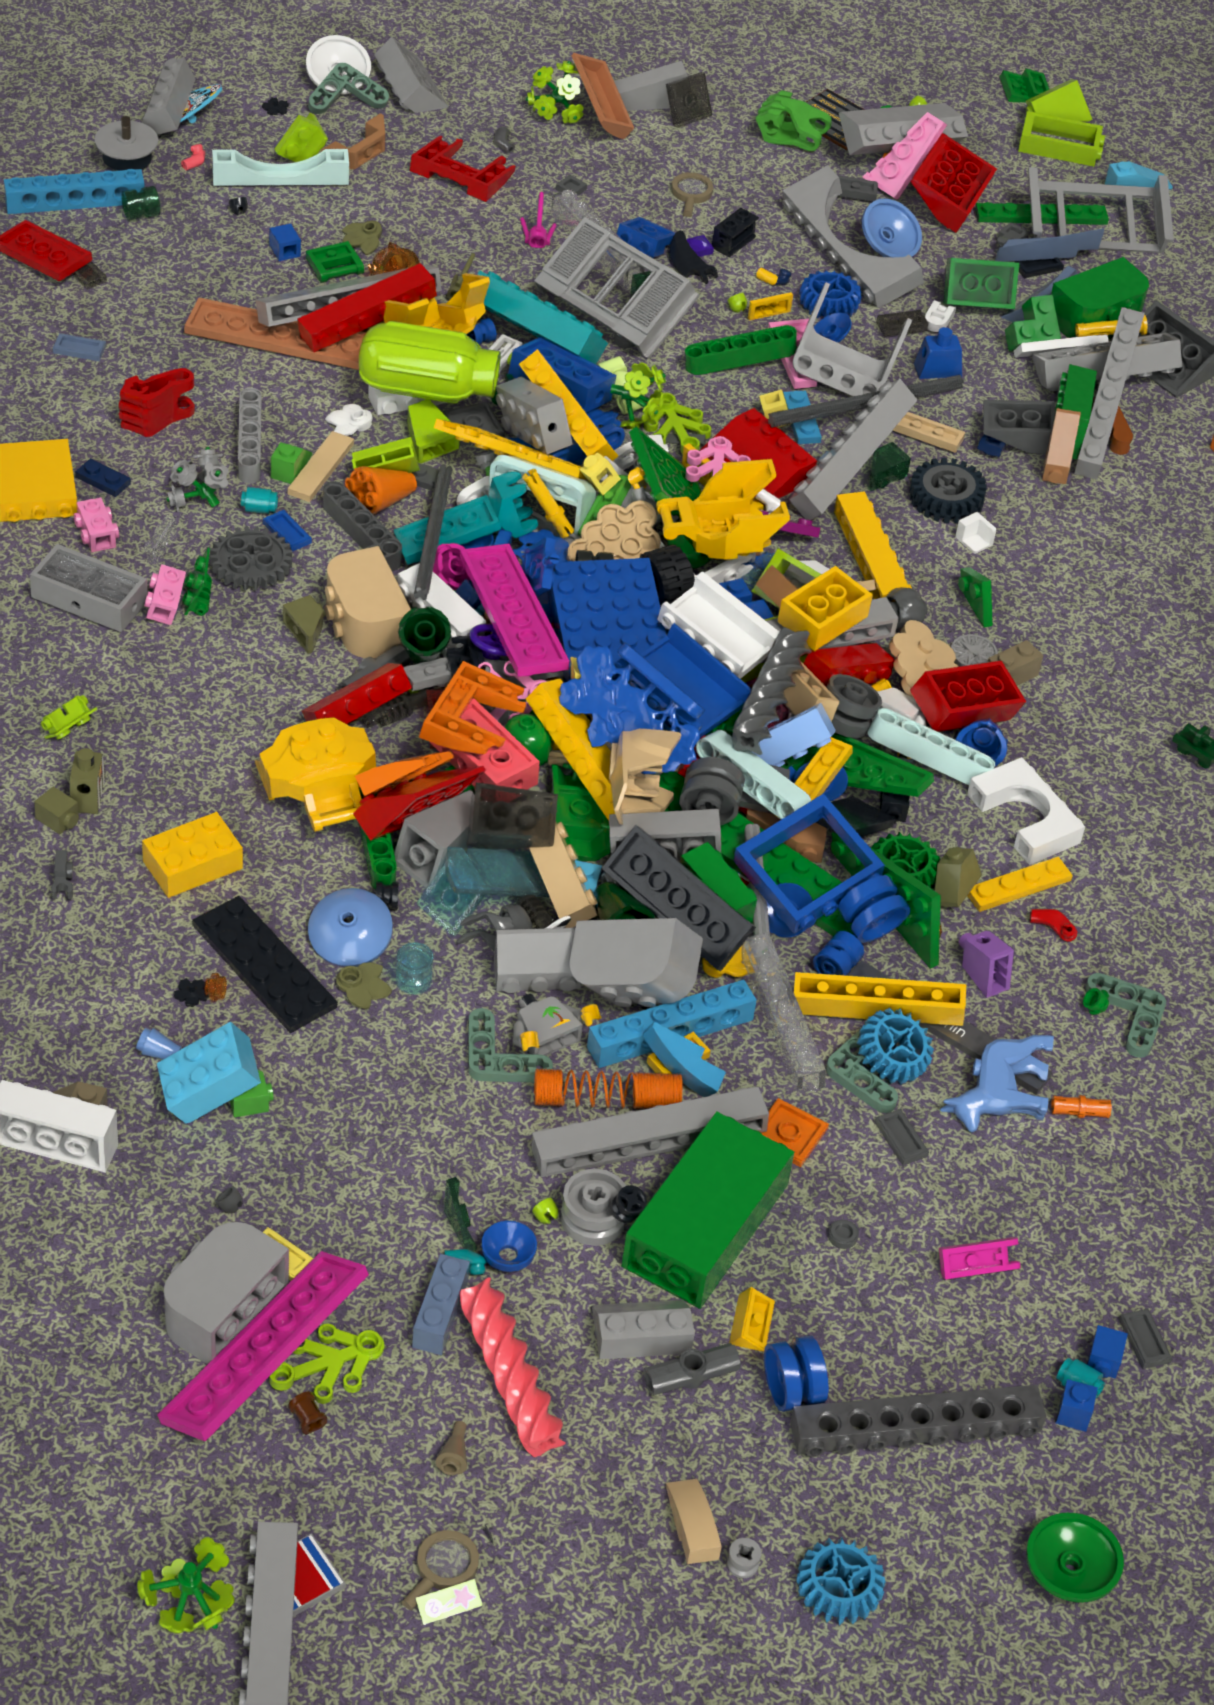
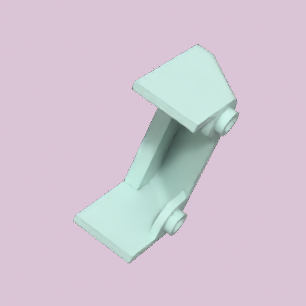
M499 455L490 465L489 490L493 477L508 472H520L521 477L525 473L529 476L527 471L536 469L554 499L576 506L574 534L579 536L578 531L596 498V490L591 483L515 456ZM521 478L512 485L526 484V482Z

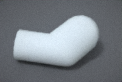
M764 489L755 497L765 504L766 511L769 514L780 506L781 501Z

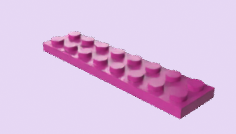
M510 544L460 550V560L517 676H532L534 674L569 670L570 661Z
M321 1251L157 1415L161 1424L206 1441L369 1275L366 1266Z

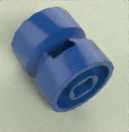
M839 931L814 957V968L818 974L847 976L851 968L856 966L864 957V947L855 935L846 931Z

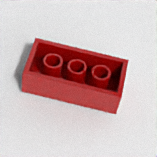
M1002 661L925 671L910 689L929 725L937 732L962 728V726H968L974 721L988 718L994 723L1008 721L1026 703L1025 698Z

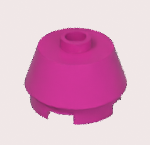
M455 543L438 546L433 572L452 590H457L465 579L470 580L460 560V550L465 548Z

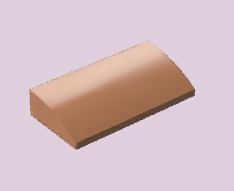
M573 53L571 56L602 127L611 135L625 139L632 132L634 126L606 62Z

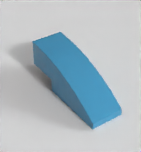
M655 1021L644 1030L643 1036L652 1051L672 1074L682 1075V1083L702 1097H708L718 1092L726 1072L701 1059L705 1048Z

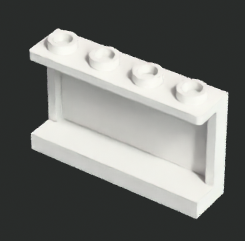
M703 571L696 576L691 589L672 604L664 602L661 605L658 621L665 628L670 629L674 623L678 625L740 679L768 657L779 634L777 629Z

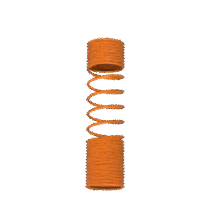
M537 1068L535 1070V1106L550 1105L553 1107H563L571 1073L576 1107L580 1105L579 1101L586 1073L592 1108L595 1106V1096L601 1073L604 1081L607 1108L610 1107V1097L616 1074L619 1081L622 1109L625 1107V1098L631 1075L633 1076L634 1109L643 1108L644 1110L658 1105L664 1106L682 1102L683 1083L681 1074L635 1072L634 1074L630 1072L627 1077L623 1100L621 1076L616 1071L611 1080L608 1100L607 1082L602 1070L598 1073L596 1079L594 1099L591 1077L587 1070L582 1075L578 1095L574 1071L570 1070L568 1072L563 1092L564 1097H562L563 1073L561 1069L541 1070V1068Z

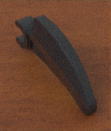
M677 231L670 245V256L675 269L686 278L691 275H698L705 284L709 283L707 275H713L717 278V269L714 266L707 265L695 253L686 240L683 231Z

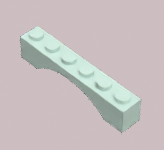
M325 149L311 158L288 164H271L256 161L236 150H212L213 186L349 185L348 149Z

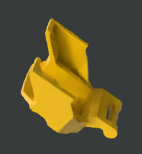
M462 274L463 282L460 290L447 303L437 304L435 298L430 300L425 298L411 304L391 300L385 301L384 322L395 321L467 334L474 330L477 321L486 312L484 300L490 279L486 276Z
M772 459L722 463V469L709 479L700 496L694 501L688 497L667 498L658 501L656 508L664 524L662 529L664 537L668 540H673L678 535H685L692 539L695 551L707 554L708 558L738 559V555L747 556L753 552H763V548L771 545L770 537L790 520L786 502H780V506L769 515H763L759 509L750 503L753 497L776 478ZM671 511H679L681 522L673 523Z
M323 718L303 722L281 730L273 745L259 753L260 759L255 760L269 801L275 800L274 798L289 796L304 802L314 832L323 830V827L356 819L353 813L361 806L359 802L362 799L359 791L360 786L355 776L376 767V752L364 728L351 727L336 718Z

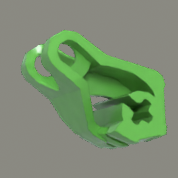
M781 90L776 94L768 96L767 100L762 103V107L758 110V115L756 116V122L764 141L772 144L794 145L807 151H815L821 144V135L825 134L832 125L830 115L804 101L791 99L793 94L791 92ZM821 120L825 123V125H821L815 121ZM807 137L812 138L815 143L809 142Z

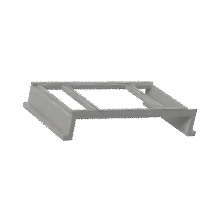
M1028 168L1029 181L1027 185H1029L1033 238H1044L1041 237L1042 220L1039 192L1056 193L1059 236L1067 235L1063 194L1125 197L1129 242L1101 241L1099 249L1091 250L1164 253L1168 242L1174 241L1167 175H1159L1154 187L1039 181L1038 168ZM1132 198L1153 199L1157 244L1136 242Z

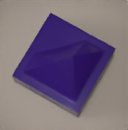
M705 235L686 239L699 257L713 254L714 248Z

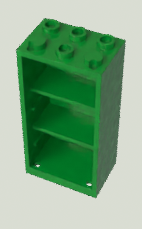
M716 1111L626 1233L621 1267L701 1309L788 1186L795 1151L782 1143L771 1140L757 1130L744 1126L734 1118Z

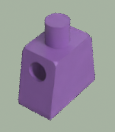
M984 931L976 935L971 933L962 935L959 939V945L964 949L962 967L985 997L988 998L1009 990L1014 950L990 931Z

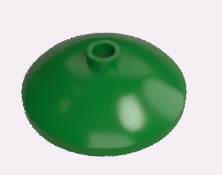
M1059 1513L1045 1518L1033 1529L1026 1547L1028 1567L1035 1580L1052 1595L1071 1602H1091L1105 1597L1117 1586L1124 1568L1122 1548L1115 1535L1098 1520L1079 1513ZM1066 1565H1072L1076 1568V1570H1070L1066 1567Z

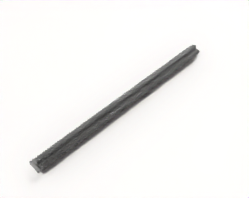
M961 375L906 386L918 398L963 388L962 383H964L963 378L961 379ZM877 391L769 413L768 424H771V428L865 409L868 407L866 403L880 392Z
M445 464L440 466L436 479L414 591L416 599L420 597L422 600H426L430 590L452 474V467H446Z

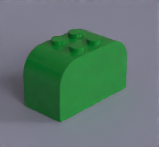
M1121 257L1053 283L1051 295H1053L1059 331L1067 338L1077 337L1075 333L1077 323L1118 320L1122 307L1142 312L1149 288L1148 278L1125 257ZM1108 335V339H1111L1114 335Z

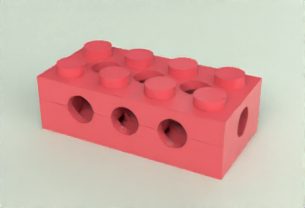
M474 698L461 716V719L505 738L504 745L502 747L493 746L488 749L486 754L458 751L430 742L440 753L452 751L455 758L451 759L450 763L456 769L484 766L486 771L472 785L494 806L538 784L540 761Z

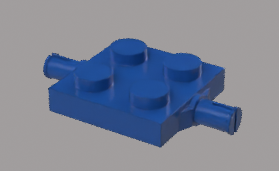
M546 537L525 549L522 569L537 597L551 590L555 581L553 566L560 562V557L555 548L556 539Z

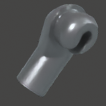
M502 126L495 131L494 144L509 154L514 151L515 145L508 141V135H511L510 130Z

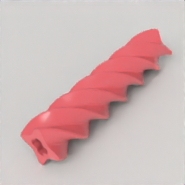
M489 1277L474 1287L460 1291L461 1308L466 1319L471 1324L477 1344L482 1349L486 1365L494 1375L495 1385L505 1400L507 1412L513 1423L517 1426L518 1436L522 1445L529 1454L537 1457L550 1449L566 1444V1442L559 1438L563 1422L560 1418L548 1413L551 1396L548 1392L536 1387L539 1370L537 1367L524 1361L528 1346L526 1342L513 1336L516 1319L501 1311L505 1295L503 1292L490 1287L491 1278Z

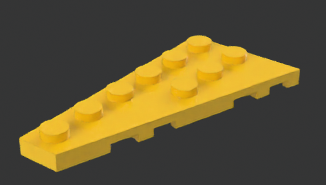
M436 418L434 428L455 435L457 440L474 443V446L485 450L490 449L497 455L515 456L573 477L587 480L580 471L581 466L545 454L478 427Z

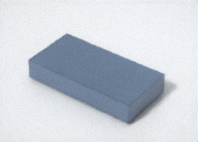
M59 333L53 346V353L100 361L106 348V341Z

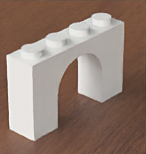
M1022 757L971 778L967 795L982 812L1006 802L1020 801L1036 807L1043 814L1045 819L1017 832L1014 848L1029 865L1081 843L1085 830L1082 821L1072 813L1066 803L1052 791L1051 787L1041 779L1035 769Z

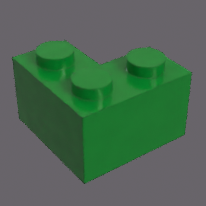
M1053 295L1029 298L1022 305L1025 321L1013 322L1005 329L1009 351H1014L1022 343L1061 339Z

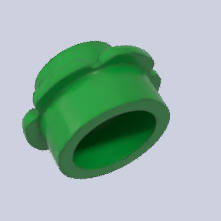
M1092 988L1085 994L1083 1005L1089 1010L1090 1014L1098 1015L1108 1008L1109 994L1106 990Z

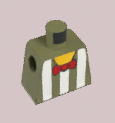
M84 748L75 752L70 774V797L78 802L79 813L98 814L105 781L103 754ZM84 784L90 787V792L82 793Z

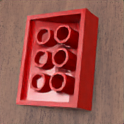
M942 133L912 178L911 183L935 218L946 228L957 233L997 168Z
M755 408L736 416L714 436L728 439L732 443V450L739 456L746 455L751 461L772 459L776 478L763 489L778 499L794 492V487L801 481L808 478L806 473L817 465V460L778 427L771 428V424H768V419ZM708 443L705 444L699 451L707 448ZM724 458L725 462H731L729 459Z
M484 766L439 771L428 776L423 773L413 779L412 782L405 780L394 789L387 787L379 792L377 796L370 794L364 797L359 802L361 806L353 815L370 841L401 829L405 818L460 795L486 769Z

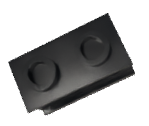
M739 208L714 227L712 239L714 250L730 258L756 238L755 221L759 217L748 210Z

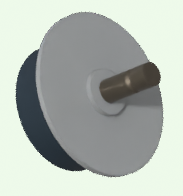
M122 116L121 121L106 124L97 131L95 145L103 153L102 159L108 167L118 171L143 169L152 160L151 153L158 146V135L150 126L141 122L130 121L129 116Z

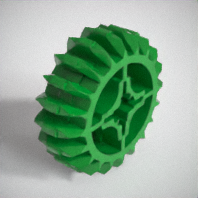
M898 832L896 836L889 833L886 838L880 837L877 843H873L872 849L886 858L890 857L889 860L928 887H934L940 857L937 856L936 848H930V841L922 842L921 836L913 838L911 833L903 836Z

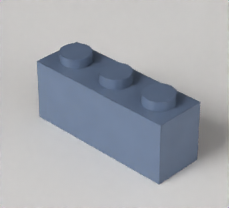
M440 1254L413 1328L412 1348L438 1355L443 1354L460 1306V1291L466 1289L468 1284L470 1261Z

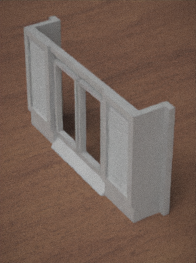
M586 217L581 220L534 280L537 291L543 295L548 291L636 345L640 354L647 359L652 357L700 297L695 292L689 279L619 239ZM610 247L625 256L626 259L595 298L592 299L576 288ZM635 262L650 271L651 274L619 314L602 305L601 302Z

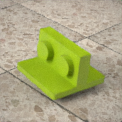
M309 113L307 117L298 115L274 150L282 157L299 162L317 155L325 146L328 138L314 114Z

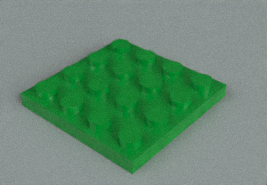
M637 426L629 432L632 439L631 446L639 457L637 462L645 472L643 477L651 487L650 495L656 503L662 499L688 497L694 501L700 496L702 491L698 482H690L685 478L686 467ZM678 510L671 511V515L680 517Z

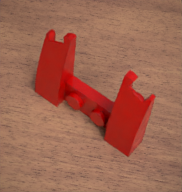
M438 136L412 154L411 172L428 179L434 173H437L440 177L454 180L459 185L468 186L467 195L487 202L515 172L516 167L512 165L506 169L503 165L506 163L504 156L498 157L481 170L453 160L451 157L463 145V140L456 138L454 143L448 145L447 142L442 141V136Z

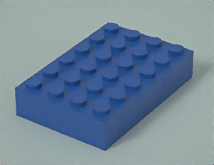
M650 558L559 562L553 566L555 581L551 590L547 591L555 634L569 661L570 657L578 658L587 645L593 648L607 646L611 650L613 664L615 665L622 658L618 654V649L624 642L640 654L667 636L665 627L658 621L661 608ZM569 662V670L562 671L564 683L571 680V662Z

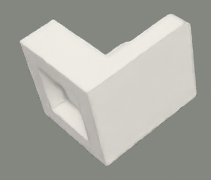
M975 512L959 520L955 537L971 552L976 554L993 546L996 528L982 515Z

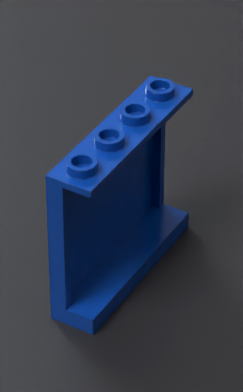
M675 623L672 624L667 636L640 653L705 709L698 719L692 718L683 709L676 710L679 724L696 726L700 730V738L741 710L750 695L751 688ZM621 658L616 662L615 667L625 668L629 663ZM634 668L630 673L628 684L639 689H645L650 681ZM614 674L612 680L615 681L620 675ZM657 687L647 697L648 706L655 711L666 710L669 706L670 698ZM663 714L656 715L655 719L661 720ZM667 716L663 723V727L667 731H671L672 722L668 721L670 716ZM677 726L675 732L680 733V729Z

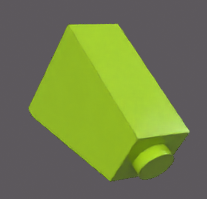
M1070 79L1026 100V113L1030 111L1080 122L1093 120L1078 80Z
M429 399L408 406L407 424L410 437L414 443L418 463H424L459 449L460 440L455 439V435L434 428L436 418L446 421L450 420Z

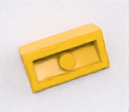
M753 1287L740 1293L729 1343L764 1352L775 1301Z

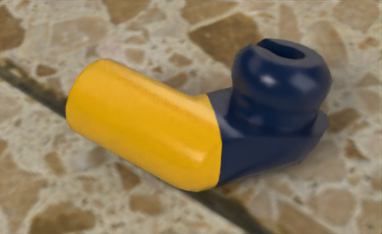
M762 267L756 273V278L770 285H786L791 277V272L783 268L780 269L779 275L773 274Z

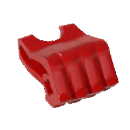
M179 368L151 376L144 381L139 380L137 375L126 379L120 390L119 418L122 420L121 428L138 433L144 437H150L171 423L189 418L195 414V404L187 396H181L183 393L193 389L195 385L194 373L187 368Z

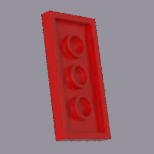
M27 220L22 221L0 235V252L57 281L65 279L92 261V252Z

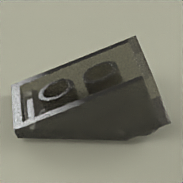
M476 782L471 796L467 846L491 850L553 846L558 794Z

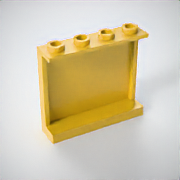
M68 439L0 444V522H16L29 519L42 520L54 517L67 518L77 513V495Z

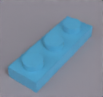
M806 391L783 392L788 410L811 405ZM816 419L791 424L797 444L821 443L822 436Z

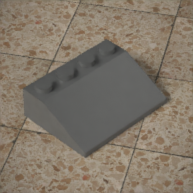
M1156 300L1144 312L1148 326L1146 335L1166 332L1180 339L1182 367L1175 368V371L1171 373L1155 371L1152 372L1151 376L1147 377L1178 398L1214 376V340Z

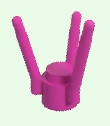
M542 191L539 193L537 225L533 226L529 232L525 219L523 217L520 218L525 234V243L534 248H544L546 245H550V239L557 226L553 223L548 234L542 226L544 193Z

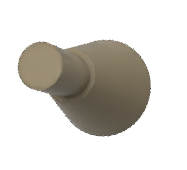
M456 1421L454 1423L452 1436L436 1458V1466L447 1475L462 1474L467 1469L464 1440L467 1425L463 1421Z

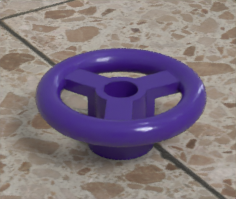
M479 624L470 630L469 636L472 643L482 650L485 658L498 660L501 656H507L492 624ZM480 632H492L488 636H477Z

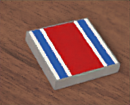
M312 1533L297 1541L293 1617L346 1588L345 1581Z

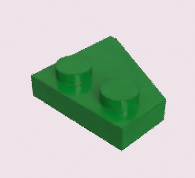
M971 567L960 568L961 577L958 580L960 590L963 592L984 628L993 626L991 580Z

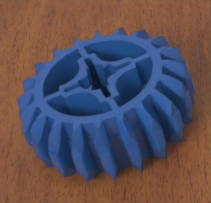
M825 270L823 273L816 271L815 274H809L808 278H804L799 292L800 304L803 305L804 310H809V315H811L822 287L826 282L830 286L817 314V319L834 313H845L851 317L853 313L857 312L861 302V291L857 281L851 280V276H844L843 272L840 274L835 273V270L833 272Z

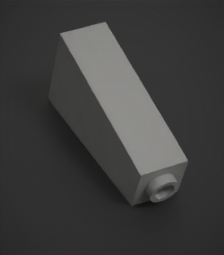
M682 61L614 81L627 111L694 107L687 73ZM685 95H690L691 97L689 104H684L683 102Z

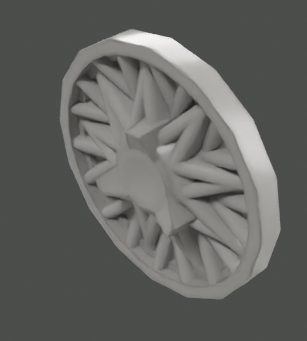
M962 635L956 638L951 645L956 656L954 662L959 666L987 663L989 657L998 654L994 643L980 635Z

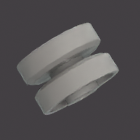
M602 1169L582 1170L571 1176L565 1184L560 1220L564 1231L572 1239L585 1245H604L617 1239L625 1229V1223L618 1221L613 1216L610 1206L612 1200L626 1184L619 1176Z

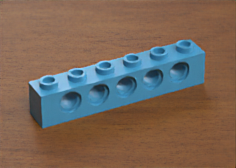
M141 169L4 179L5 202L8 214L145 204V184Z
M740 980L682 998L674 1003L662 1004L589 1027L587 1049L598 1068H602L653 1052L643 1033L654 1021L683 1037L691 1032L701 1037L752 1021L757 1000L745 980Z

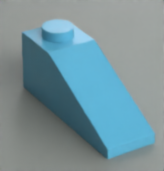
M1130 161L1109 164L1105 185L1154 187L1158 176L1164 174ZM1168 181L1169 189H1172L1173 186H1172L1171 183Z

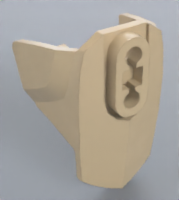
M639 728L632 731H622L618 743H612L609 780H611L614 811L619 824L623 825V813L664 812L672 802L674 793L659 787L660 775L642 774L641 772H662V765L667 763L672 751L681 739V733Z

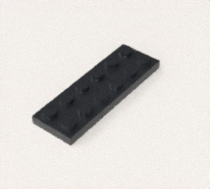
M637 825L634 826L602 867L607 874L632 896L649 908L659 919L676 918L701 936L703 942L700 955L719 971L723 970L756 928Z
M240 896L192 919V926L289 1033L337 1008L338 1002Z

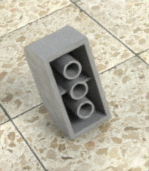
M676 918L577 921L570 957V970L578 982L606 1001L620 1007H631V1004L655 1007L656 1004L674 1003L684 998L695 984L703 938Z
M230 1222L213 1229L203 1241L199 1240L195 1243L190 1254L183 1262L179 1261L176 1263L165 1282V1328L169 1338L179 1347L204 1363L209 1364L289 1283V1248L246 1223Z

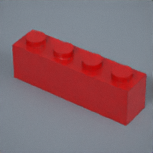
M877 643L823 648L816 651L811 650L812 653L807 655L803 664L826 687L829 679L837 674L850 675L867 684L876 683L882 678H885L886 681L892 674L895 659Z
M387 663L301 711L306 722L323 718H336L348 724L408 691L412 686L402 664Z

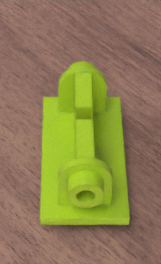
M76 695L62 705L66 715L63 714L61 708H57L43 717V721L40 724L45 731H49V734L44 736V738L56 737L58 740L65 737L71 732L70 727L75 724L80 726L91 719L89 715L96 711L97 708L89 709L87 707V698L84 695Z

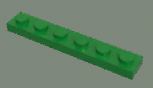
M986 202L976 203L975 205L978 222L1032 223L1030 203L1003 204ZM1040 204L1042 224H1058L1057 204ZM1064 205L1066 224L1108 225L1109 218L1105 206Z

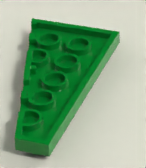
M837 733L831 736L852 745L853 753L843 765L848 776L847 786L919 797L934 782L933 773L851 737ZM811 746L807 748L808 753L797 759H794L793 756L785 759V764L781 767L788 769L792 766L798 771L801 766L813 759L820 748Z
M832 832V853L850 875L854 876L866 867L838 834ZM871 848L885 865L882 875H887L892 879L897 887L896 895L902 896L910 907L908 917L896 929L929 969L939 965L941 895Z

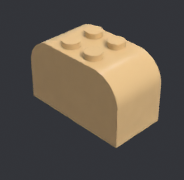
M379 546L347 552L334 557L327 566L325 615L328 621H333V630L336 638L340 637L345 648L353 655L361 658H377L393 646L402 645L398 634L399 623L411 608Z

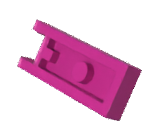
M1010 1237L939 1248L942 1278L952 1279L1020 1269V1261L1009 1262L1007 1246L1018 1245V1238Z

